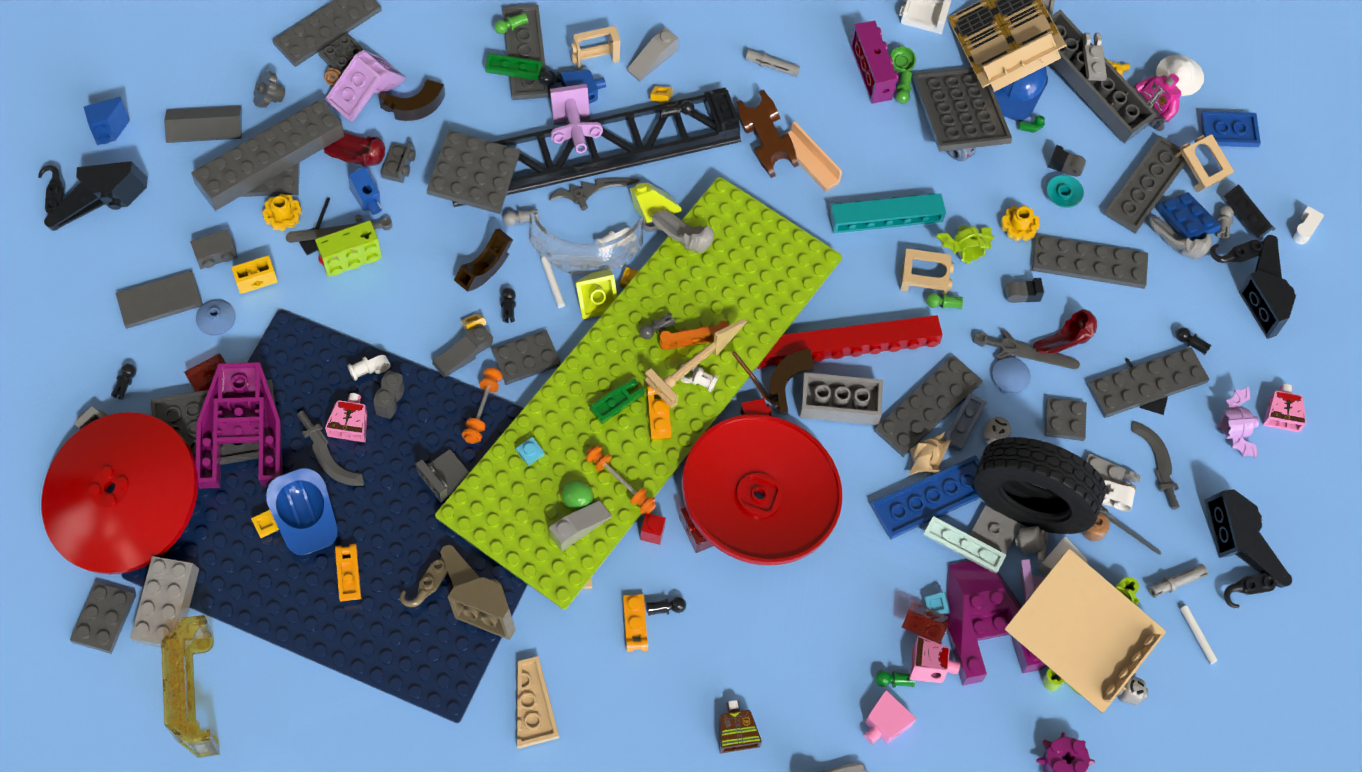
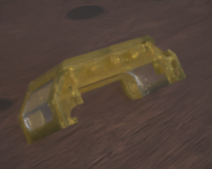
M204 615L184 617L177 623L178 626L169 636L166 635L161 641L164 725L173 738L196 757L220 755L218 739L211 734L210 730H206V732L201 731L200 723L196 721L193 654L206 653L212 649L214 645L213 630Z

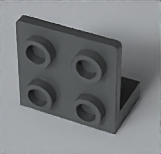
M451 450L446 451L427 465L423 460L415 464L417 474L441 503L451 496L469 474V471Z

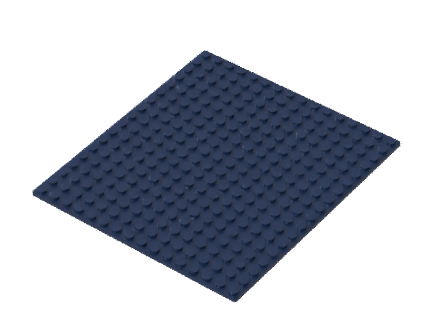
M278 310L247 363L260 362L266 380L272 379L276 410L281 421L283 475L297 469L308 468L314 470L323 478L337 524L338 533L336 540L326 548L307 555H297L286 546L280 530L260 538L251 518L270 509L266 500L268 486H261L258 480V458L221 465L220 488L199 489L198 487L196 504L187 527L175 544L160 558L193 563L199 568L189 608L449 721L460 723L502 637L455 618L448 599V595L453 589L448 573L438 589L416 607L403 605L400 601V594L402 591H405L406 600L411 601L416 598L420 580L432 562L442 557L441 549L446 545L453 546L480 578L495 579L501 584L511 616H513L528 584L436 519V512L446 500L442 503L417 474L415 464L423 460L427 465L446 451L451 450L470 473L524 408L488 394L480 420L486 425L485 430L479 432L482 435V439L478 443L470 444L462 437V432L468 429L466 427L467 419L476 418L485 392L449 377L444 378L437 372L284 310ZM379 355L387 357L390 363L387 371L380 374L375 372L367 373L358 377L356 381L353 380L347 367L348 364L353 365L362 361L364 357L368 360ZM388 371L402 374L405 387L403 396L397 402V410L390 419L376 415L374 407V396L381 388L382 378ZM350 393L360 395V404L366 406L367 428L365 442L328 437L325 427L336 402L339 400L347 402ZM300 411L305 412L314 426L316 424L322 426L321 432L329 442L327 447L334 461L349 472L362 474L363 486L340 483L331 478L322 469L312 449L314 442L310 437L305 438L302 434V431L307 429L297 416ZM356 543L361 599L340 602L335 546L342 545V547H348L350 544ZM343 555V559L351 558V555ZM150 564L128 573H122V578L144 588Z

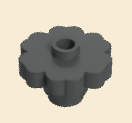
M264 71L260 75L259 82L256 83L253 93L255 96L253 99L255 106L266 108L270 102H282L284 99L285 89L281 85L276 84V73Z

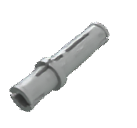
M751 49L748 50L745 59L760 64V67L764 68L766 66L797 77L800 66Z
M1199 564L1177 575L1164 577L1162 581L1149 585L1148 591L1153 598L1167 592L1171 593L1180 586L1206 577L1208 571L1203 564Z

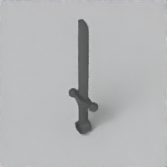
M357 214L355 216L357 223L289 233L286 236V241L293 243L318 239L363 223L361 221L362 216ZM383 217L381 221L371 222L374 229L390 230L392 228V220L389 217Z

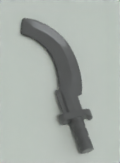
M300 411L297 416L307 429L302 431V434L305 438L310 437L314 442L312 449L322 469L331 478L340 483L363 486L362 474L349 472L334 461L327 447L329 442L321 432L322 426L320 424L314 426L305 412Z
M1135 421L1132 422V432L1144 438L1155 453L1158 470L1155 472L1160 483L1158 486L1159 491L1166 492L1172 509L1179 508L1180 506L1174 494V490H1178L1179 487L1177 483H1172L1171 481L1172 464L1164 442L1149 427Z

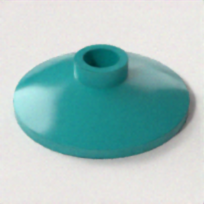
M1059 175L1052 178L1046 189L1048 198L1055 205L1063 208H1071L1078 205L1084 196V189L1081 183L1068 175Z

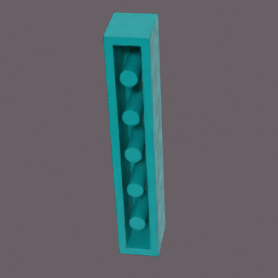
M929 193L920 196L910 195L908 197L873 199L871 201L858 200L852 203L839 202L831 205L829 216L834 234L943 222L946 210L942 193Z

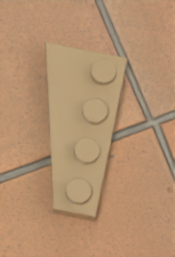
M539 656L518 661L517 749L559 738Z

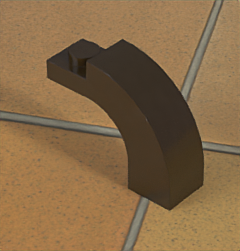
M427 79L422 90L410 98H400L381 92L379 96L380 108L387 112H394L396 120L414 121L432 114L442 103L445 97L444 84Z
M495 229L484 251L472 262L461 265L454 281L467 292L482 286L500 269L509 256L507 251L513 239L501 229Z
M811 349L798 351L785 357L776 366L771 376L769 397H778V399H774L775 410L780 411V416L788 415L785 393L788 381L795 375L804 372H814Z

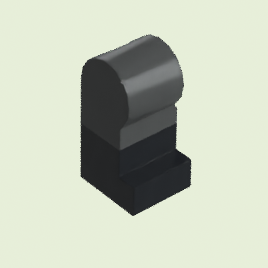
M1056 145L1048 168L1078 177L1083 172L1086 160L1080 155H1073L1063 151L1062 146Z
M1034 278L1033 281H1013L1005 285L1007 301L1011 303L1040 302L1044 295L1041 278Z

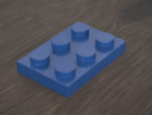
M1202 111L1203 135L1207 137L1212 134L1219 146H1260L1261 141L1256 113Z
M1189 192L1157 204L1156 210L1184 239L1189 238L1191 241H1194L1195 239L1205 237L1206 234L1220 231L1221 225Z

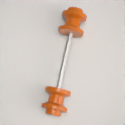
M486 368L483 372L484 379L480 380L479 386L485 390L476 418L467 419L466 427L468 429L462 432V437L470 444L478 443L482 439V435L479 432H483L486 425L480 420L486 399L489 392L498 391L499 384L497 382H500L503 377L497 368Z
M600 445L597 447L592 446L586 453V461L588 463L593 461L596 464L595 469L597 471H601L604 468L610 471L634 495L630 503L632 505L638 504L641 507L639 511L641 514L651 513L656 507V499L654 497L648 498L645 488L636 492L608 465L612 456L610 454L605 456Z

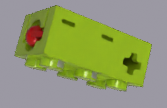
M370 220L315 239L319 253L318 261L323 265L327 277L337 276L344 271L357 269L361 265L374 263L382 258L379 240Z

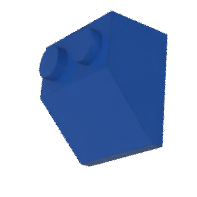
M121 97L83 107L89 128L97 145L116 141L130 121Z

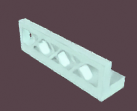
M934 516L923 534L927 538L996 574L1006 557V554Z

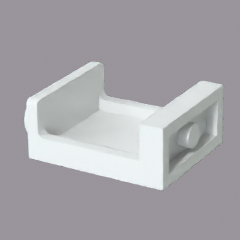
M951 0L903 1L906 5H902L899 16H902L901 24L942 34Z

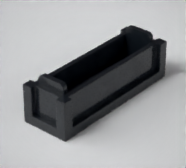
M1239 184L1224 195L1225 199L1260 241L1264 239V235L1276 229Z

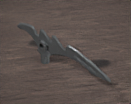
M605 178L595 180L596 185L582 182V188L570 185V192L564 189L558 190L550 196L549 200L567 198L575 204H579L581 210L584 211L588 209L586 201L598 190L612 186L624 187L640 180L635 178Z

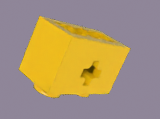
M269 255L231 267L240 294L278 282Z

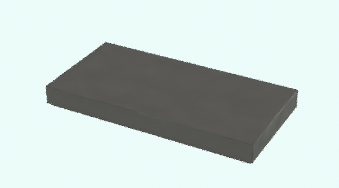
M192 271L115 293L126 329L203 305Z

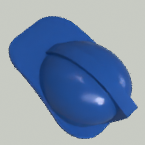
M1046 66L994 92L1004 117L1015 121H1022L1032 114L1048 83Z
M301 468L278 476L270 482L266 492L267 504L290 551L297 555H307L334 543L338 533L337 524L326 484L317 472L312 469Z

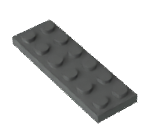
M334 0L273 39V45L296 67L345 33L350 32L381 12V5L376 0Z
M538 4L503 7L505 22L507 17L511 18L523 12L528 19V24L518 26L513 31L508 28L505 33L508 56L542 61L541 73L546 71ZM510 76L512 100L549 97L548 86L542 85L538 80Z
M1160 136L1103 215L1136 234L1187 162L1182 155L1177 158L1175 156L1181 151L1180 147Z
M1039 235L1035 237L1032 271L1142 289L1146 287L1148 253Z
M1192 347L1090 381L1087 386L1103 417L1107 418L1208 383L1209 377Z
M953 355L875 428L874 432L904 457L910 451L909 449L916 446L967 398L969 393H972L979 387L983 380Z

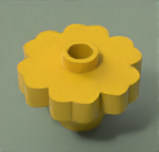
M280 194L277 197H270L265 202V209L262 211L265 223L271 225L273 230L284 231L287 227L294 228L300 222L299 216L302 214V209L299 201L293 200L291 195Z
M1012 206L1006 210L1005 216L1001 219V229L1007 232L1008 238L1015 241L1020 239L1028 241L1034 238L1036 231L1039 229V217L1033 215L1034 211L1031 208Z

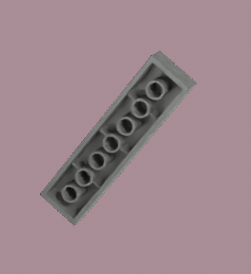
M1061 10L1051 15V18L1067 46L1058 50L1061 59L1051 64L1125 144L1149 126L1157 114L1105 57L1106 80H1087L1083 56V33Z
M320 99L191 172L194 183L216 211L343 138L342 124L324 101Z

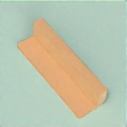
M794 121L788 134L794 144L798 163L827 192L840 183L842 170Z

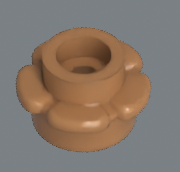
M327 69L324 75L325 82L334 86L340 78L341 72L338 69Z

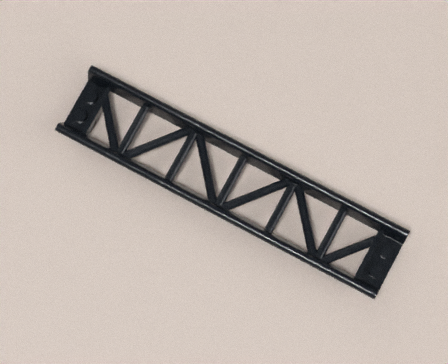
M725 87L704 92V95L584 121L598 122L601 125L627 120L636 148L603 129L602 137L627 152L600 158L593 137L585 136L592 160L564 166L574 148L572 138L569 139L559 160L553 166L545 138L551 137L553 129L495 141L494 143L511 146L538 140L546 168L520 153L518 161L537 171V173L512 178L507 195L741 142L739 119L730 94ZM686 100L691 101L693 104L706 103L711 120L695 110L689 116L716 132L689 138L681 115L679 117L675 115L673 117L681 140L653 146L668 118L660 117L645 146H643L634 118L658 113L659 106L672 105L675 102H678V105H681ZM452 201L453 207L465 205Z

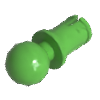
M523 12L511 18L507 17L506 22L498 20L494 24V30L498 34L506 33L508 28L513 31L518 26L528 24L527 16Z
M909 71L901 72L900 84L897 86L896 100L901 104L907 103L910 99L912 73Z
M930 293L926 297V303L931 308L942 305V309L945 307L962 309L963 297L946 296V294L940 297L936 293Z

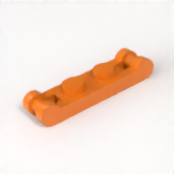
M721 321L716 326H701L693 330L683 329L676 333L663 331L660 334L659 345L661 349L669 350L714 342V334L730 326L727 321Z

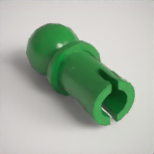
M880 670L875 674V682L881 687H886L890 683L893 688L896 686H915V681H909L910 674L893 671L892 675H890L885 670Z

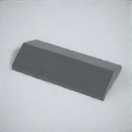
M242 106L166 110L164 119L166 143L242 139Z

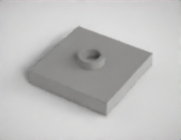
M985 505L970 536L1006 554L1022 524Z

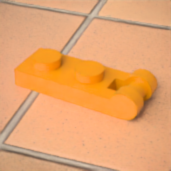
M647 385L651 440L671 438L669 406L663 399H654V395L658 394Z
M350 544L348 547H342V545L335 546L340 602L361 599L357 544ZM343 555H351V558L343 559Z
M644 594L623 595L627 652H633L634 649L648 651ZM632 637H640L641 641H633Z

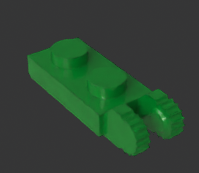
M632 379L591 405L590 411L603 424L645 394V390L640 388L630 395L628 392L638 383L636 379Z

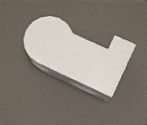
M1308 206L1300 218L1303 223L1298 225L1292 235L1293 240L1298 244H1306L1323 219L1324 214Z

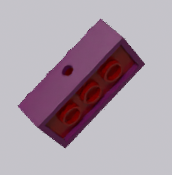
M875 20L854 24L850 47L871 104L892 100L893 94L896 91L898 73L893 69L892 57L888 56L887 44L882 40L881 28L877 27Z

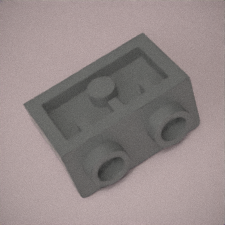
M409 142L407 147L392 144L381 172V178L400 183L404 182L405 176L408 177L410 173V163L416 157L413 143Z

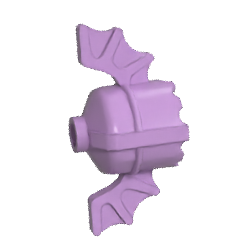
M1245 387L1242 390H1234L1232 398L1225 400L1228 404V409H1223L1225 413L1221 423L1217 424L1218 429H1222L1226 439H1232L1231 448L1239 450L1242 457L1252 456L1256 458V444L1244 440V438L1250 437L1254 428H1257L1259 425L1257 416H1253L1247 408H1240L1241 404L1250 400L1249 387Z

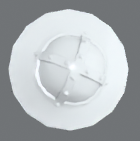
M1168 56L1161 60L1156 68V76L1158 77L1163 75L1168 77L1170 74H1175L1179 77L1176 86L1181 90V96L1194 94L1199 91L1204 83L1202 68L1194 60L1186 56Z

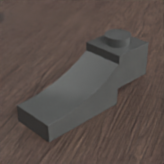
M480 324L466 332L465 336L446 352L433 359L432 364L445 378L475 360L477 354L491 347L493 336Z

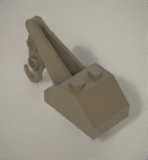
M451 545L444 546L441 549L442 557L432 562L419 582L418 595L415 599L411 601L406 600L405 591H402L400 594V601L403 605L416 607L438 589L448 573L453 585L448 599L456 619L508 640L511 639L515 632V626L501 584L495 579L480 578Z

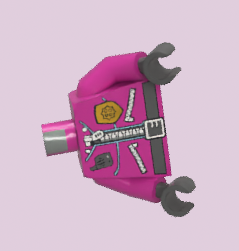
M1170 74L1168 77L1166 75L1160 77L1156 75L1138 82L1133 88L1157 114L1156 117L1158 119H1154L1151 123L1152 127L1160 123V126L1156 129L1157 131H1162L1165 128L1164 123L1169 122L1179 111V98L1182 93L1176 86L1179 77L1175 74Z

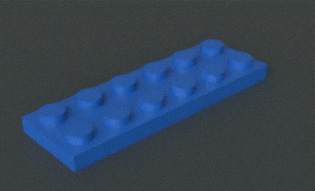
M977 456L970 457L872 502L871 507L890 540L930 522L933 516L938 518L979 499L980 497L973 484V478L980 462Z

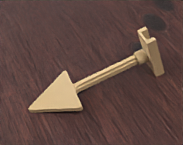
M742 319L717 331L714 334V342L706 346L663 380L650 368L645 372L647 376L645 382L672 409L678 403V396L671 389L676 385V382L712 354V352L717 356L747 321Z

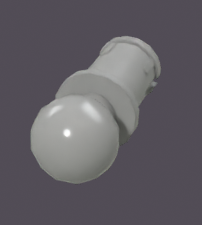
M1224 206L1219 210L1220 217L1218 218V223L1221 225L1217 236L1220 238L1222 233L1221 239H1227L1230 236V226L1233 223L1232 217L1234 215V211L1230 206Z
M538 209L519 210V214L508 211L503 215V222L508 226H513L517 221H520L521 225L524 222L539 221Z

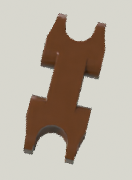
M763 89L759 91L761 102L756 108L746 107L741 100L736 103L746 133L756 131L762 145L755 147L754 150L762 167L773 178L776 176L774 164L779 159L789 160L794 168L799 166L789 134L779 136L773 122L781 118L773 100Z

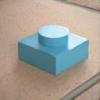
M533 437L516 448V452L527 466L544 456V451Z
M945 592L925 597L930 618L950 613Z

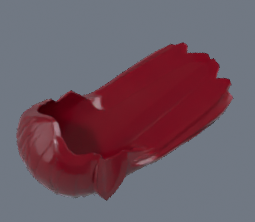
M343 132V138L324 148V153L332 158L353 164H361L366 168L367 166L380 164L385 155V145L380 138L370 136L363 138Z
M1081 309L1075 312L1069 320H1066L1060 331L1036 341L1033 346L1036 347L1035 349L1039 353L1050 354L1061 352L1078 344H1084L1096 333V317L1091 311Z

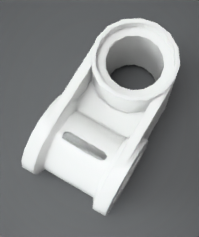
M1105 480V485L1108 486L1106 487V495L1102 504L1121 511H1130L1133 505L1135 489L1127 485Z

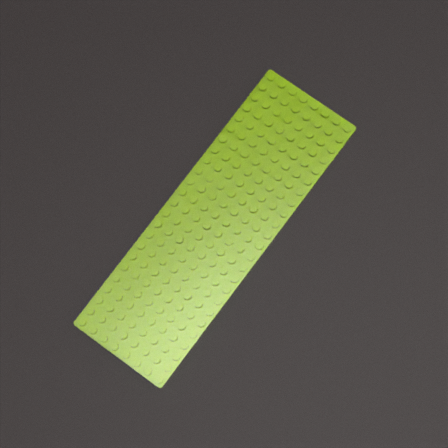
M718 177L682 219L684 223L693 228L700 225L712 228L714 239L710 247L702 253H695L686 250L680 242L668 236L435 514L437 520L563 610L569 607L641 515L639 512L641 507L638 504L632 505L630 503L634 495L606 468L597 471L595 469L596 464L593 461L588 463L586 461L587 451L592 446L597 447L600 445L605 456L608 454L612 456L608 465L636 492L645 488L647 490L646 496L648 498H655L688 456L695 442L711 427L750 377L732 355V352H736L753 373L842 260L840 253L722 177ZM669 312L672 314L671 318H674L675 324L661 330V333L663 331L676 333L683 329L693 330L701 326H716L721 321H727L732 325L745 319L747 323L717 356L712 352V354L697 365L704 372L712 376H719L713 390L709 392L707 388L699 384L683 383L679 379L676 385L671 388L678 396L677 405L672 409L669 407L671 438L651 440L647 394L648 384L645 382L647 378L645 372L651 368L663 380L713 342L663 350L659 345L660 334L655 331L651 339H643L639 335L640 327L645 324L652 325L651 320H657ZM689 371L684 377H691L693 372ZM636 379L637 385L628 393L631 395L638 389L643 388L645 394L614 417L601 424L590 411V406L620 385ZM654 395V399H662L659 395ZM533 437L544 451V456L527 466L516 452V448ZM573 480H581L592 488L594 493L593 503L601 501L612 515V518L561 552L549 535V527L565 516L576 512V510L573 511L564 506L561 494L563 487Z

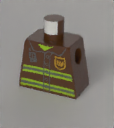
M737 700L727 702L728 713L721 714L719 721L720 754L760 748L762 741L751 711H740L739 701Z

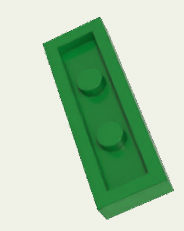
M488 54L485 73L539 81L543 62Z

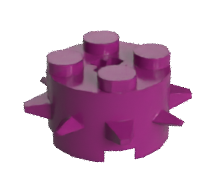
M1062 732L1060 738L1054 742L1044 739L1042 743L1046 752L1043 757L1036 759L1037 763L1042 764L1044 772H1086L1089 765L1095 764V760L1089 757L1085 746L1086 742L1067 737L1065 732Z

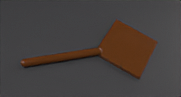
M732 352V355L752 378L764 399L773 404L763 385L756 380V377L737 353Z

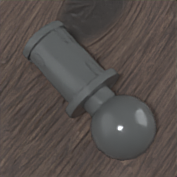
M669 312L657 320H651L652 325H642L639 329V335L647 340L653 337L655 331L660 334L661 330L675 324L674 318H671L672 314Z

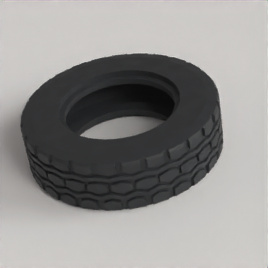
M1006 437L988 444L984 449L973 478L977 494L993 510L1024 526H1038L1041 530L1049 533L1077 534L1089 530L1097 520L1106 495V485L1100 473L1083 458L1054 444L1023 437Z

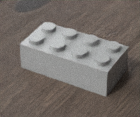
M804 372L800 418L879 425L882 416L883 380Z
M152 556L131 633V640L138 644L179 650L199 568L189 562Z

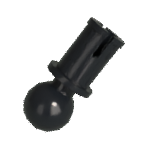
M544 71L539 75V82L544 86L560 83L561 73Z
M688 100L683 101L681 105L675 102L672 105L659 106L661 118L675 115L679 117L681 112L685 115H690L694 111V104Z
M505 288L501 292V299L503 300L501 302V307L503 308L502 321L505 323H509V318L511 323L515 321L514 308L516 307V302L514 300L516 293L512 288Z
M1179 328L1175 333L1178 341H1187V347L1191 346L1203 353V355H1206L1211 347V344L1197 337L1196 333L1192 336L1188 328Z
M130 363L124 364L121 367V375L117 376V383L111 393L114 398H117L119 395V400L124 398L128 386L132 384L131 378L137 372L136 367Z
M675 597L671 602H668V599L665 598L662 601L646 603L648 616L661 613L669 615V610L681 613L686 609V601L682 597Z

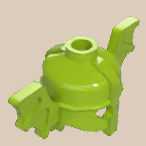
M966 225L960 226L956 230L957 234L954 238L948 233L936 235V238L941 241L942 247L950 248L953 254L958 252L962 262L970 264L972 260H978L979 257H984L986 248L991 249V241L995 238L991 234V227L981 228L979 231L974 226Z

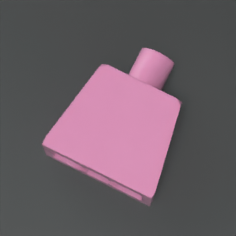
M886 690L867 717L865 723L870 729L864 734V737L871 744H874L879 738L885 743H889L914 724L916 717Z

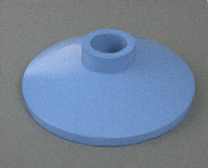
M212 300L203 304L196 314L198 328L208 335L226 333L232 328L236 319L233 307L222 300Z

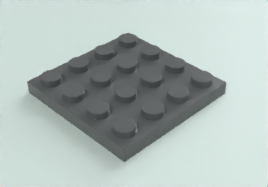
M448 130L426 194L500 214L521 150Z

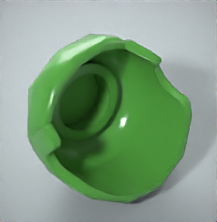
M899 46L891 51L890 56L893 60L894 71L901 73L903 71H911L915 67L916 56L910 48Z
M573 480L563 487L561 499L564 506L568 509L578 511L593 503L594 493L592 488L584 481Z

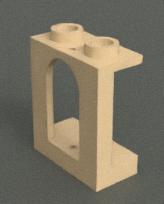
M616 26L573 35L571 59L572 63L576 64L578 71L581 70V60L610 54L613 63L620 62V38ZM608 35V44L581 49L579 46L581 41Z
M1212 134L1207 137L1204 135L1198 137L1192 145L1190 143L1183 145L1179 148L1181 151L1175 155L1176 158L1181 155L1184 157L1196 177L1198 184L1194 188L1197 193L1234 173ZM1201 144L1206 145L1222 171L1209 177L1195 154V148Z
M906 248L903 257L900 291L908 292L909 286L943 290V294H947V291L952 288V279H949V277L953 273L954 263L951 262V255ZM916 259L941 263L945 266V275L941 278L911 274L912 261Z

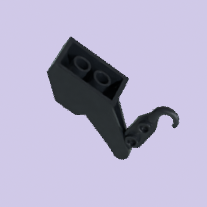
M132 161L77 167L76 178L80 183L63 200L64 186L61 182L58 168L53 165H47L38 174V178H42L46 171L52 172V178L46 188L45 211L49 215L44 220V224L52 231L58 230L105 204L113 210L128 207L147 188L148 178Z
M1267 235L1263 241H1248L1233 247L1224 256H1219L1215 252L1219 244L1213 245L1210 254L1219 263L1244 262L1259 256L1255 272L1249 275L1239 294L1266 338L1269 339L1277 336L1290 318L1296 298L1293 287L1289 285L1287 280L1282 278L1277 237Z
M1235 489L1225 490L1204 499L1219 558L1237 555L1260 573L1258 575L1246 576L1235 584L1227 586L1223 594L1227 605L1232 608L1240 607L1239 604H1234L1231 601L1230 595L1232 592L1253 595L1270 592L1276 586L1284 588L1291 585V575L1259 532L1262 528V516L1254 503Z

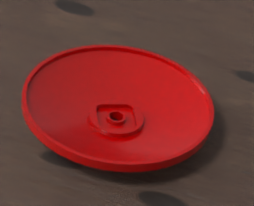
M134 412L116 413L99 418L84 426L59 450L50 465L44 481L41 512L44 527L51 543L72 564L98 574L128 573L149 565L152 556L161 557L175 544L187 527L193 514L198 494V472L193 453L184 438L174 428L162 420L147 414ZM114 483V491L108 493V487Z
M758 414L741 415L726 419L712 426L700 436L691 448L682 473L684 504L697 530L718 550L746 563L767 566L782 565L810 555L830 536L837 524L842 508L843 496L840 476L827 450L806 430L787 420L773 416ZM760 492L763 494L764 498L757 499L754 496V493Z

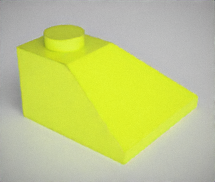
M640 183L630 188L634 209L646 223L652 222V216L657 211L663 212V210H667L672 214L682 211L681 207L667 192L649 183Z
M610 269L590 273L575 282L582 319L603 315L618 297L614 274Z

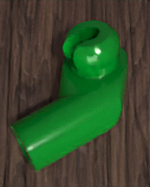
M1038 115L1031 123L1021 121L1019 130L1035 133L1044 127L1045 118Z

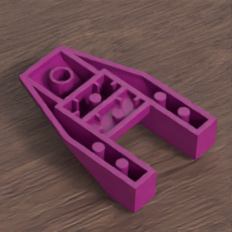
M260 362L218 364L197 420L196 467L199 489L220 488L221 444L258 442V480L261 486H269L273 479L283 475L281 421Z
M970 560L949 564L947 600L950 613L946 614V630L955 661L960 662L959 676L962 686L982 682L987 675L977 641L1010 635L1005 630V627L1022 607L999 572L997 574ZM1011 636L1022 674L1042 670L1045 664Z

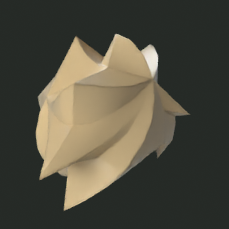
M945 432L932 439H926L909 449L913 457L910 460L914 462V465L908 475L918 472H929L932 475V473L940 471L938 467L951 440L942 441Z

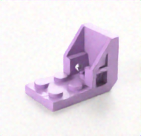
M362 50L353 57L324 100L349 121L354 122L373 93H385L402 84L406 77L381 56Z

